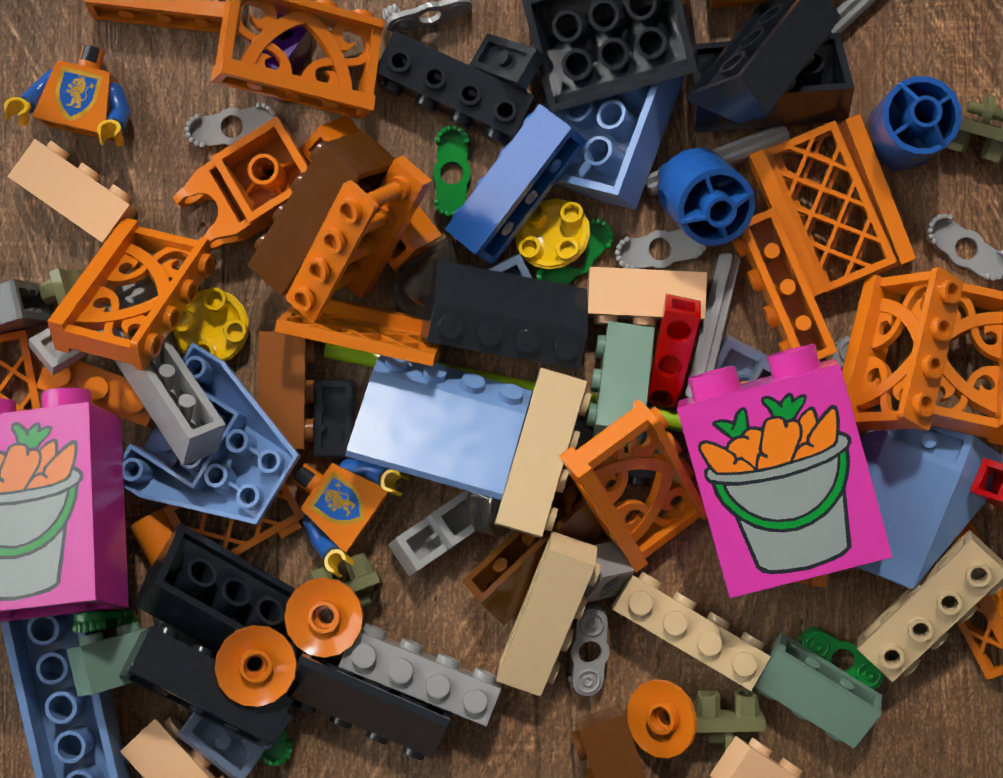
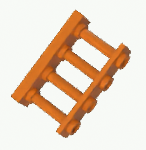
M403 155L393 160L380 187L376 190L366 193L352 180L343 183L286 295V300L308 321L314 323L320 319L332 294L339 289L347 286L360 299L369 295L432 180Z

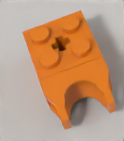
M276 116L212 156V160L198 168L186 185L173 196V199L182 208L194 204H202L207 201H216L218 217L202 237L209 239L210 249L213 251L228 244L245 242L270 227L274 223L272 221L274 212L287 202L292 194L290 189L292 183L300 174L307 170L310 162L301 152V147L290 128ZM273 169L274 173L272 177L269 178L267 172Z

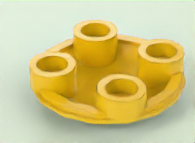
M557 198L541 201L516 234V247L522 258L534 267L547 270L563 268L576 261L585 251L590 238V225L581 205L577 202Z
M219 288L204 289L197 292L194 302L188 304L181 314L179 324L174 330V337L179 349L184 354L190 345L194 343L225 362L232 359L243 348L249 334V319L244 306L234 295Z

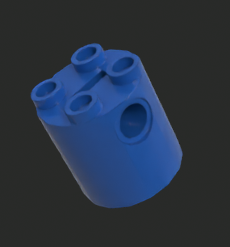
M913 76L899 82L870 112L868 120L865 122V128L878 160L893 171L913 169L925 164L956 137L962 123L961 105L953 90L944 82L930 76Z
M694 148L684 150L660 167L657 184L659 201L666 213L683 232L697 243L710 246L729 243L740 236L750 224L755 210L754 192L751 186L738 171L711 149Z

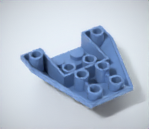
M192 343L182 360L226 424L219 452L183 466L156 425L143 448L129 444L124 452V487L140 498L259 525L299 460L300 454L227 363Z
M879 404L874 406L873 412H881ZM892 406L894 411H898L899 407ZM934 426L924 431L919 429L868 431V434H859L892 558L856 566V568L911 590L914 589L985 504V500L970 492L983 458L1003 463V456L970 434ZM991 473L986 480V491H988L992 486L994 478L993 473Z

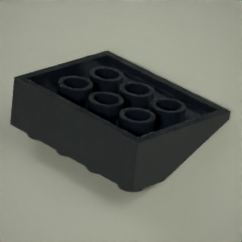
M522 0L533 47L546 56L539 67L549 111L552 113L700 72L690 0Z

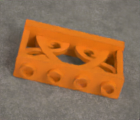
M225 0L216 64L213 67L211 82L362 119L374 111L376 99L374 89L385 20L375 18L374 14L367 10L355 9L349 11L339 8L337 3L331 0ZM244 5L261 8L264 12L263 19H257L252 14L249 15L252 26L261 31L258 35L246 29L240 20L239 12ZM277 13L285 15L277 19ZM303 26L314 37L327 58H321L312 62L304 69L301 76L292 74L291 64L286 54L278 46L271 43V41L288 30ZM344 31L357 34L363 40L364 49L360 56L355 58L344 57L342 52L350 50L355 45V42L347 43L344 41ZM235 33L250 42L240 61L232 59ZM263 50L269 52L278 60L279 67L277 70L266 68L265 60L272 57L262 53ZM361 65L358 91L352 90L351 76L348 68ZM331 67L332 71L323 72L328 78L327 83L316 79L315 72L317 69Z
M123 217L47 322L55 350L70 354L72 349L132 364L135 366V369L144 371L152 358H156L159 355L162 343L170 331L177 328L181 314L188 304L194 302L199 287L205 278L211 276L214 270L215 258L211 255L209 239L201 237L199 240H194L140 227L138 220ZM174 258V259L168 260V261L164 262L162 265H160V264H161L163 261H165L166 259ZM179 260L184 261L179 270L173 269L174 267L180 265ZM131 268L133 272L130 274H126L128 270ZM148 275L155 284L158 296L141 304L120 309L119 299L113 292L116 287L134 284ZM105 303L111 304V309L108 312L106 306H104ZM122 327L124 335L129 338V332L138 329L131 340L113 335L115 328ZM94 330H104V333Z
M935 267L931 271L883 278L877 274L865 276L842 369L859 434H868V431L919 429L924 431L930 429L963 289L962 280L945 269ZM924 292H926L925 297H924V298H921L920 300L917 301V299H918ZM907 294L903 304H900L901 295ZM906 326L914 342L913 349L903 364L894 373H891L890 367L885 363L888 348L900 336ZM893 395L895 399L900 401L898 411H894L891 405V397ZM880 404L881 412H873L874 406Z
M963 283L959 305L964 309L966 317L961 319V314L957 310L950 343L969 333L973 346L984 357L992 360L993 366L977 369L965 381L946 358L939 388L943 392V397L939 402L949 400L953 394L959 398V401L952 408L935 405L931 426L985 437L987 442L1003 446V291ZM924 292V293L917 299V301L920 300L921 298H924L926 292ZM974 307L996 312L976 314ZM979 330H982V338L986 335L993 336L995 344H986L982 340ZM979 379H986L991 383V390L985 389L982 383L977 390L974 388V384ZM966 405H969L989 417L963 412Z
M639 399L632 404L633 409L579 449L575 450L571 446L559 455L606 535L635 570V573L648 564L645 558L700 517L702 520L707 518L699 486L695 481H691L695 473L686 460L678 456L682 452V448L669 432L666 433L665 429L669 426L666 418L658 408L654 406L649 409ZM646 431V441L638 445L639 440L636 437ZM630 442L628 447L629 453H624L625 445ZM655 449H657L659 454L653 453ZM629 470L656 471L651 492L645 503L637 499H627L613 505L623 494L627 486ZM610 480H616L612 487L606 488V484ZM675 496H681L682 501L676 506L670 504ZM661 509L668 511L664 515H659ZM629 511H640L638 515L633 511L632 516L629 519L625 520V516Z

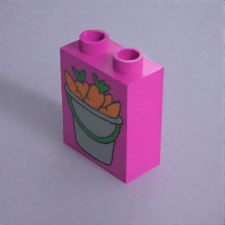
M815 344L804 345L767 356L772 375L740 384L735 366L723 367L688 378L693 397L679 400L678 415L730 598L892 558L840 364L835 359L820 362Z
M56 388L44 391L42 393V408L16 411L15 401L0 398V622L128 608L121 418L92 404L91 391L82 388Z

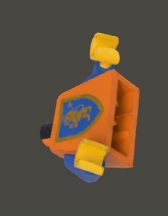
M90 45L82 46L78 64L57 61L53 69H48L20 97L9 98L4 103L5 119L9 120L12 115L18 114V125L20 126L28 125L29 114L33 113L32 117L43 126L97 138L102 146L105 145V141L113 142L115 138L116 146L118 147L124 144L122 133L130 118L131 109L124 88L118 84V80L111 73L101 70L106 52Z
M346 459L339 465L332 463L324 475L307 463L300 468L292 482L310 494L301 507V510L305 513L303 524L312 546L323 558L324 566L328 571L341 578L342 575L337 569L339 563L345 561L351 566L354 565V560L344 552L347 553L352 549L390 493L402 496L403 493L396 491L395 484L399 478L409 481L410 478L407 474L358 459Z

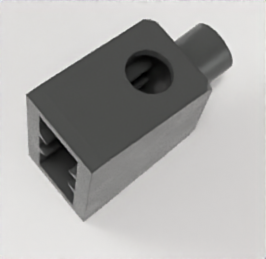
M16 279L0 283V334L27 330L48 324L47 321L54 312L52 305L46 304L41 298L39 285L41 284Z

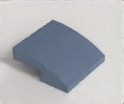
M288 712L273 744L293 717ZM194 713L177 734L180 739L230 778H246L264 751L270 749L273 745L269 744L259 747Z

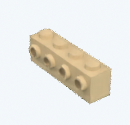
M540 369L494 525L538 538L543 536L544 530L552 531L558 508L551 507L555 491L563 493L569 474L567 469L562 468L563 462L559 455L571 446L576 449L580 436V431L573 430L577 415L585 417L591 398V393L584 392L587 381L548 369Z
M969 530L934 563L914 589L908 588L857 637V650L892 682L901 674L904 677L908 676L919 665L921 661L919 657L927 649H937L947 639L949 635L947 631L957 621L964 623L975 613L978 608L976 605L978 601L986 594L989 596L994 595L1003 587V560Z
M554 531L551 532L500 658L497 682L540 697L546 683H554L560 667V661L556 660L560 651L567 652L573 637L574 630L570 629L571 623L574 618L580 620L584 613L587 597L583 595L587 585L594 587L600 574L601 564L596 563L597 546Z
M644 572L640 574L639 578L634 575L630 576L610 606L614 611L752 691L771 657L761 651L765 643L746 632L743 633L741 638L727 631L731 623L712 612L708 614L707 618L693 611L697 603L678 592L671 598L659 591L663 583Z

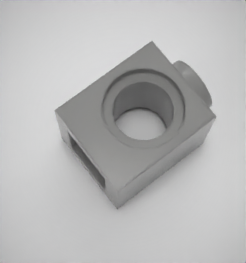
M612 541L594 545L597 546L596 563L601 564V570L595 586L587 585L583 595L587 597V602L615 597L635 571Z

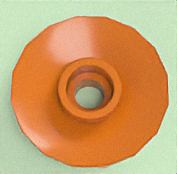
M321 577L308 580L295 589L287 602L284 619L287 633L298 648L309 655L326 658L339 655L354 644L361 633L364 615L361 602L352 588L340 580ZM325 608L333 613L334 617L331 623H326L321 618V612Z
M252 625L236 630L224 640L216 654L214 670L219 687L229 699L243 706L260 707L275 702L287 692L295 678L297 662L293 647L283 634L267 626ZM251 657H259L262 660L259 669L250 670L247 668V662Z
M654 679L641 684L631 695L627 707V723L633 739L640 748L657 758L669 759L684 753L693 743L697 731L696 711L690 697L684 690L668 680ZM666 711L670 715L671 722L666 719Z

